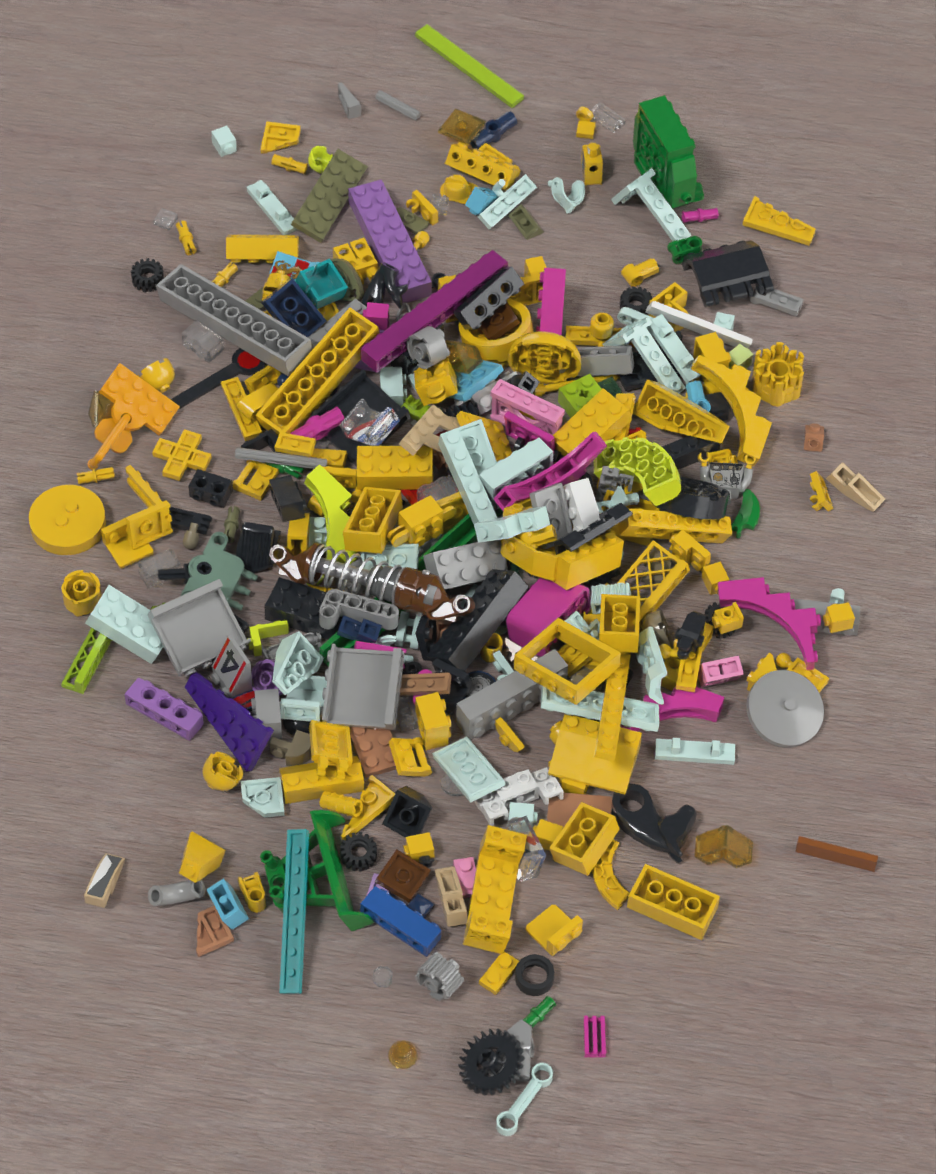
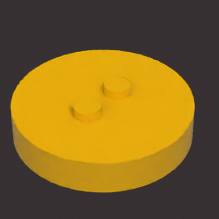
M60 485L50 488L40 494L30 508L29 525L32 537L41 548L53 554L75 555L87 551L98 543L102 537L101 529L106 527L103 503L94 492L82 486Z

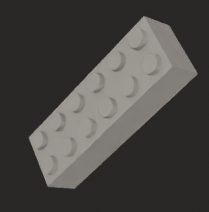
M555 649L534 660L536 663L567 680L568 665ZM514 671L458 702L456 707V725L470 740L479 738L484 732L496 728L495 720L501 717L504 721L511 720L518 713L527 711L534 704L540 702L542 685Z

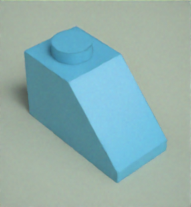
M475 187L465 206L470 208L469 211L472 214L478 216L499 197L490 188Z

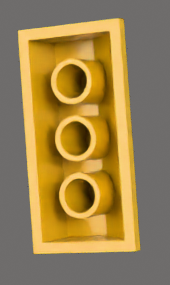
M228 234L226 237V259H230V262H241V259H248V262L255 263L259 262V259H266L267 263H273L277 251L297 258L299 255V235Z
M352 756V765L345 771V779H338L336 777L337 767L331 765L325 768V776L317 775V763L279 768L285 804L320 799L325 791L335 792L340 795L362 792L364 790V777L358 756Z

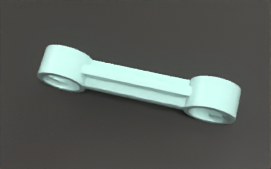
M546 1063L536 1064L532 1069L531 1081L510 1110L498 1115L496 1128L501 1135L511 1136L517 1131L518 1119L540 1088L551 1084L553 1078L551 1066ZM539 1070H544L550 1076L546 1080H539L535 1077V1073ZM508 1118L513 1120L515 1125L510 1129H505L500 1126V1121Z

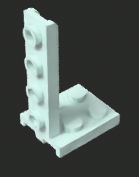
M652 168L627 185L611 199L614 205L620 201L623 204L633 195L638 194L672 241L692 236L651 181V178L656 174Z
M649 317L626 325L603 343V346H622L632 342L658 382L677 393H681L686 389L646 329L652 323Z

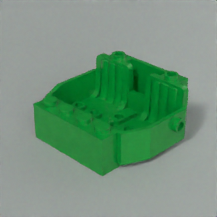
M665 95L640 102L638 112L635 115L633 133L634 164L639 173L643 175L651 168L656 174L651 178V181L672 209L703 200V187L700 182H697L695 156L693 155L696 147L695 142L689 137L686 126L682 125L680 116L673 110L672 103L667 100Z

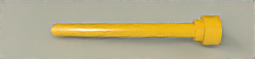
M617 374L593 378L599 384L616 381L618 376ZM575 380L548 385L540 384L539 382L533 395L542 397L545 392L559 390L560 387Z

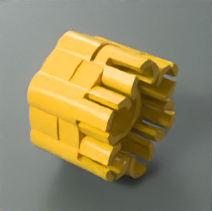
M776 342L775 345L771 346L770 350L767 348L762 349L761 357V350H757L752 375V392L760 396L761 400L775 407L798 399L804 376L802 368L803 353L799 352L796 359L797 350L789 352V348L786 345L784 346L782 342Z

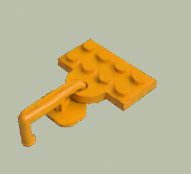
M119 363L99 391L100 394L114 404L111 408L112 418L102 419L94 431L96 439L102 443V446L95 456L88 461V468L91 470L93 468L97 469L99 463L110 449L118 454L124 453L132 443L131 431L139 430L143 425L157 435H160L180 406Z

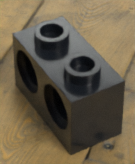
M197 469L188 486L189 497L222 508L225 507L233 492L232 480Z

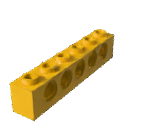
M629 509L632 515L618 523L620 536L670 539L675 533L678 534L683 529L697 542L723 544L732 535L731 520L727 516L721 519H698L665 511Z

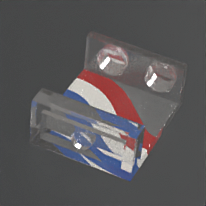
M361 398L339 426L347 438L371 446H379L400 420L392 408L386 407L381 413L370 409L366 401Z
M527 816L514 817L508 820L505 829L527 835L523 860L517 872V878L519 882L538 877L546 854Z

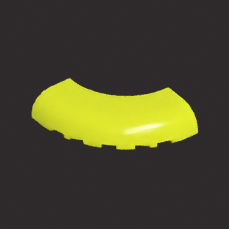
M623 437L619 441L614 439L604 441L607 447L593 460L594 474L599 479L603 466H608L612 469L618 468L620 469L619 475L634 476L633 481L642 484L643 493L655 506L672 500L681 492L680 475L671 456L659 444L649 442L647 439Z

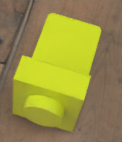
M275 621L269 624H257L249 627L251 642L248 644L249 650L253 649L254 657L261 656L262 646L260 639L288 634V621Z

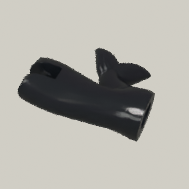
M382 262L370 281L361 303L367 307V302L372 303L375 298L373 303L384 304L385 289H387L394 303L401 309L403 305L402 295L408 290V284L396 286L395 282L399 270L388 263Z

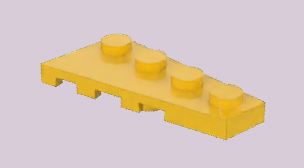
M754 196L743 220V226L810 246L815 235V228L797 218H790L786 212H779L773 208V205L769 203L764 204L759 201L760 198Z

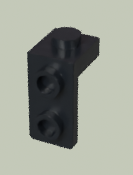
M270 429L262 432L256 438L246 441L241 445V448L261 450L269 446L273 452H276L274 446L278 435Z

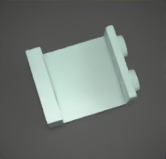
M310 675L308 679L289 692L286 699L281 698V719L320 721L321 707H324L322 693L323 688H326L327 685L325 677Z

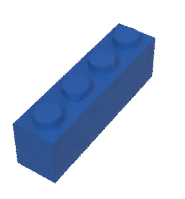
M374 886L360 903V912L368 914L376 924L425 957L441 940L442 930L436 923L427 921L418 911H412L403 901L391 897L385 889H379Z

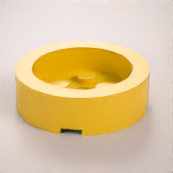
M507 299L508 304L521 323L496 340H488L480 327L475 330L464 329L459 322V332L465 353L470 357L486 361H507L512 344L519 337L534 332L531 315L527 307L516 300ZM477 307L475 308V314H476V315L478 314V308H477Z

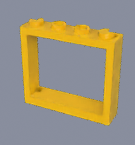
M557 618L514 655V670L577 705L620 667L621 652ZM557 638L600 662V664L575 685L531 659Z

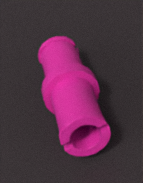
M697 208L695 211H682L681 214L683 223L691 221L703 222V220L718 219L719 216L717 208L704 210Z

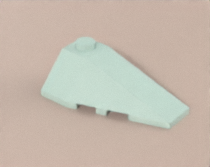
M299 631L284 638L276 651L272 682L284 695L291 692L301 682L308 679L310 675L317 672L324 659Z

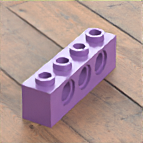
M138 677L125 693L126 705L188 741H191L204 725L201 711L197 708L189 707L181 699L170 696L167 691L156 688L148 680L144 681Z

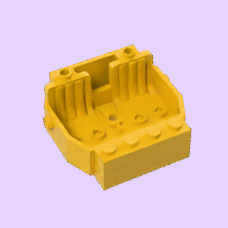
M531 498L504 508L503 517L533 508ZM611 527L606 530V533L591 539L571 552L566 550L556 555L554 546L542 549L540 545L534 549L518 539L516 535L509 539L501 540L500 553L502 557L529 574L551 580L567 590L619 568L624 540L617 537Z

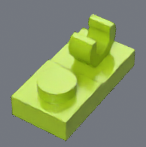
M411 394L401 406V408L403 406L407 408L410 417L416 421H419L431 407L429 405L423 406L420 399L413 398Z

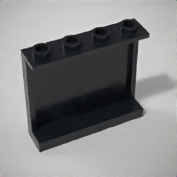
M364 369L355 373L346 385H342L333 397L327 398L324 405L314 410L309 417L321 416L335 407L340 409L345 422L329 430L325 438L338 450L347 451V459L356 467L357 446H381L411 419L409 410L404 406L401 408L366 376ZM384 416L399 420L387 432L366 439L363 442L347 438L359 427L379 420Z

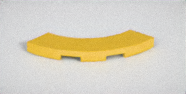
M613 839L592 869V875L600 894L612 907L618 910L630 893L621 886L613 874L612 860L615 851L619 847V842Z

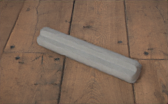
M379 90L376 93L377 100L413 120H417L420 117V111L384 91Z

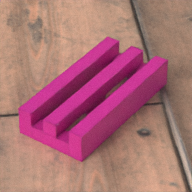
M584 1016V1056L606 1057L605 1016H600V1018ZM588 1023H592L593 1052H589ZM597 1023H600L601 1052L597 1051Z

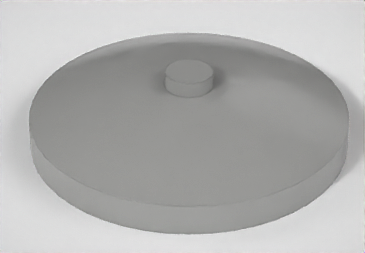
M777 670L765 674L752 686L747 697V715L753 729L761 738L775 746L785 748L800 746L814 737L822 725L824 717L822 698L816 687L807 678L796 672Z

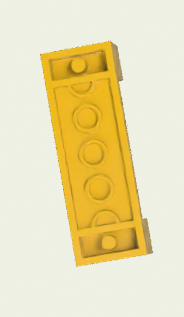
M542 256L525 259L524 277H521L524 285L520 287V291L516 295L510 296L508 299L516 300L525 306L542 302L538 301L539 290H543V283H540V272H544V268H547ZM456 275L438 278V290L444 284L452 281ZM503 284L501 285V291H502V292L504 291V285H503ZM453 314L445 322L458 321V319Z
M490 825L487 826L480 844L463 945L503 954L511 934L513 921L509 919L518 866L525 850L526 834Z

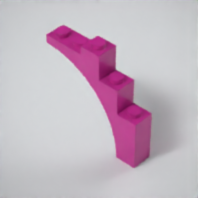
M592 432L561 460L525 481L505 486L493 499L501 510L504 511L506 507L529 499V493L555 483H562L564 485L578 481L586 473V468L607 445L597 432Z
M764 577L718 582L720 607H728L736 602L739 608L761 613L776 621L797 643L803 655L806 670L814 669L815 662H818L817 650L813 651V644H815L814 633H817L818 626H821L820 614H816L815 608L795 610L794 599H790V592L770 594L769 584H765Z
M674 687L671 695L661 692L664 704H659V721L670 718L689 717L717 722L725 698L696 687L695 692L675 689L676 687ZM645 695L643 701L658 704L649 695ZM620 724V727H621V728H625V729H629V730H633V731H637V732H638L639 730H641V728L625 727V726H623V725Z

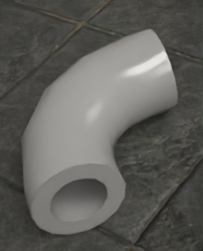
M187 880L173 884L152 886L148 892V899L153 906L182 903L203 897L205 885L202 880L197 883Z

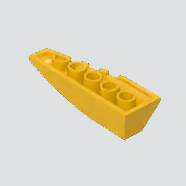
M646 380L633 409V414L659 429L718 443L723 442L730 427L686 397L660 382Z

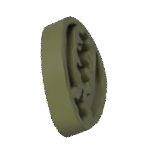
M331 259L341 277L345 278L344 281L348 286L344 297L341 299L346 301L357 299L361 301L364 296V289L356 270L345 259Z

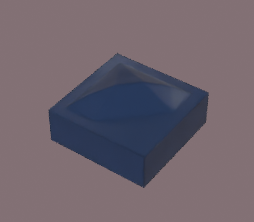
M417 893L407 907L412 911H418L425 919L434 908V904Z

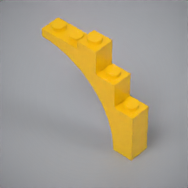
M698 355L691 369L704 376L720 390L732 407L739 429L737 460L746 463L745 456L748 454L747 461L753 462L755 455L756 464L762 454L772 422L767 421L764 417L755 415L761 397L752 391L745 390L751 371L735 364L729 369L723 364L715 363L707 357Z

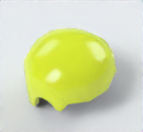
M315 146L308 156V164L315 172L322 174L333 154H328L327 148L324 146Z

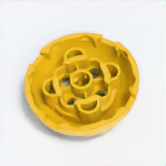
M538 331L525 334L512 344L508 353V364L514 372L523 374L524 371H527L540 383L554 384L566 382L567 378H575L581 370V355L577 347L566 337L552 332ZM559 369H567L564 373L559 374Z

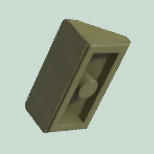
M522 204L508 215L526 240L544 232Z

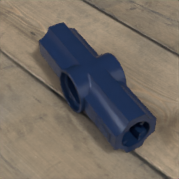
M507 111L496 120L487 121L485 128L469 138L471 147L479 149L485 143L498 142L503 133L518 123L515 115L511 111Z

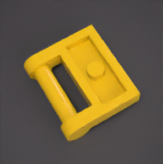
M247 460V465L239 477L232 482L233 489L261 501L270 488L269 480L275 479L278 476L279 469L260 461ZM252 469H256L257 471L248 485H244L243 483Z
M421 737L413 739L391 738L388 743L398 775L425 777L432 774L431 766L428 765L424 753V743ZM412 748L416 750L420 767H417Z

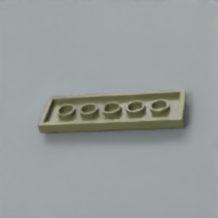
M337 149L292 221L291 226L322 243L349 199L348 189L356 187L368 166Z

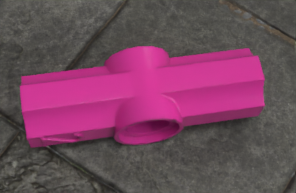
M335 407L321 416L315 415L309 418L304 426L289 434L320 440L329 433V430L344 423L345 418L340 409Z

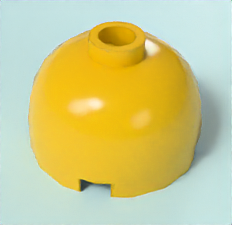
M164 358L162 363L156 361L148 365L141 371L142 375L137 376L161 393L170 389V384L175 377L174 368L168 358Z
M216 752L215 754L211 753L206 759L202 774L211 789L228 791L241 781L243 770L241 766L237 767L234 764L236 760L223 752Z

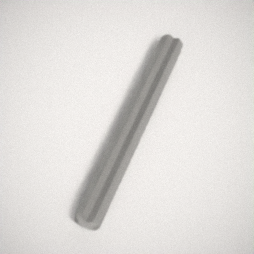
M239 447L235 450V458L313 469L319 464L326 467L328 463L327 459Z

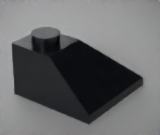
M408 786L397 789L382 825L405 838L421 834L433 807L424 795Z

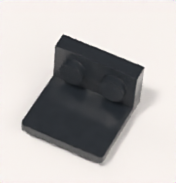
M436 658L432 663L436 671L435 673H450L452 676L450 694H439L440 699L445 701V712L453 715L456 711L457 703L465 698L473 686V682L468 673Z

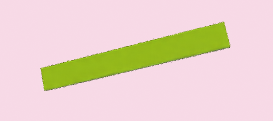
M428 24L415 32L416 38L509 107L513 108L524 100L522 93Z

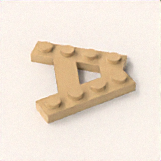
M432 405L401 440L399 445L413 456L423 444L442 453L438 445L440 437L433 433L438 427L447 431L460 427L457 417L447 416L441 409Z

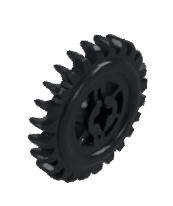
M489 1028L488 1036L481 1031V1039L474 1035L475 1044L467 1041L470 1050L462 1048L467 1056H459L464 1064H458V1067L461 1070H465L459 1072V1075L463 1077L462 1082L468 1084V1089L474 1090L476 1094L482 1093L483 1096H486L489 1092L493 1096L496 1090L502 1093L503 1087L509 1089V1083L516 1082L514 1077L521 1075L518 1069L524 1067L520 1063L525 1059L521 1055L524 1049L520 1047V1041L516 1040L513 1034L509 1035V1032L506 1030L502 1034L499 1028L496 1029V1034ZM504 1056H505V1058H506V1061H505V1062L502 1061V1058H503Z

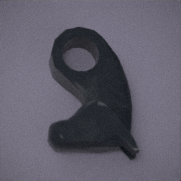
M629 783L626 795L614 792L611 813L615 816L621 830L647 847L668 853L677 864L681 863V856L683 854L680 849L686 843L696 821V810L692 806L683 805L676 813L660 817L656 812L648 790L641 785ZM627 800H634L639 802L642 808L637 811H627L621 806V803Z

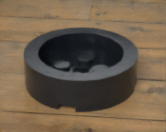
M680 477L681 492L678 496L655 506L661 510L691 518L721 519L726 516L730 492L727 489H722L721 491L718 489L719 485L710 482Z

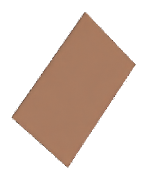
M563 793L564 799L560 800L558 796L549 798L547 821L561 825L564 828L581 802L611 814L612 796Z

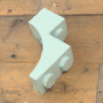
M546 506L529 508L522 512L497 519L477 522L474 524L479 543L509 539L522 532L537 531L550 525Z

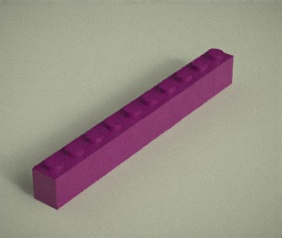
M494 250L484 254L480 260L471 264L464 272L457 274L452 281L444 284L436 293H432L428 299L419 303L411 312L404 314L399 321L392 323L387 330L379 333L371 342L364 344L361 348V360L376 373L407 350V341L410 340L409 336L427 326L436 328L454 314L453 311L503 267H508V261Z

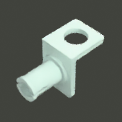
M618 486L611 500L596 502L599 513L604 512L601 509L602 506L610 508L619 503L625 506L637 505L639 503V495L636 492L625 494L622 487Z

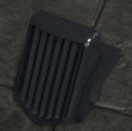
M243 522L236 556L243 561L246 570L256 573L266 570L268 567H273L274 561L270 558V550L273 546L279 544L281 531L274 530V527L269 525Z

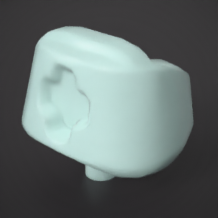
M840 588L833 589L829 603H844V590Z

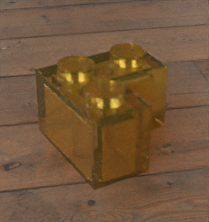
M722 825L719 828L696 836L695 858L706 865L724 860L733 867L738 868L752 863L753 841L731 826Z

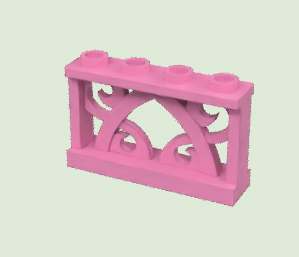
M501 379L491 390L492 413L490 419L498 421L505 426L504 415L509 411L551 435L562 427L565 409ZM518 410H521L533 416L536 420H532L522 415Z

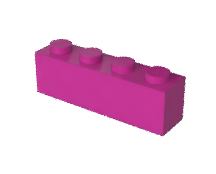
M544 268V272H540V283H543V290H539L538 301H542V306L538 308L537 319H541L540 326L536 327V332L545 331L559 335L562 334L566 269Z

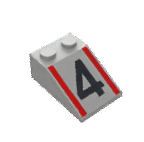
M230 634L226 637L212 665L213 674H211L213 682L216 685H220L221 691L224 692V696L227 698H233L253 690L251 662Z

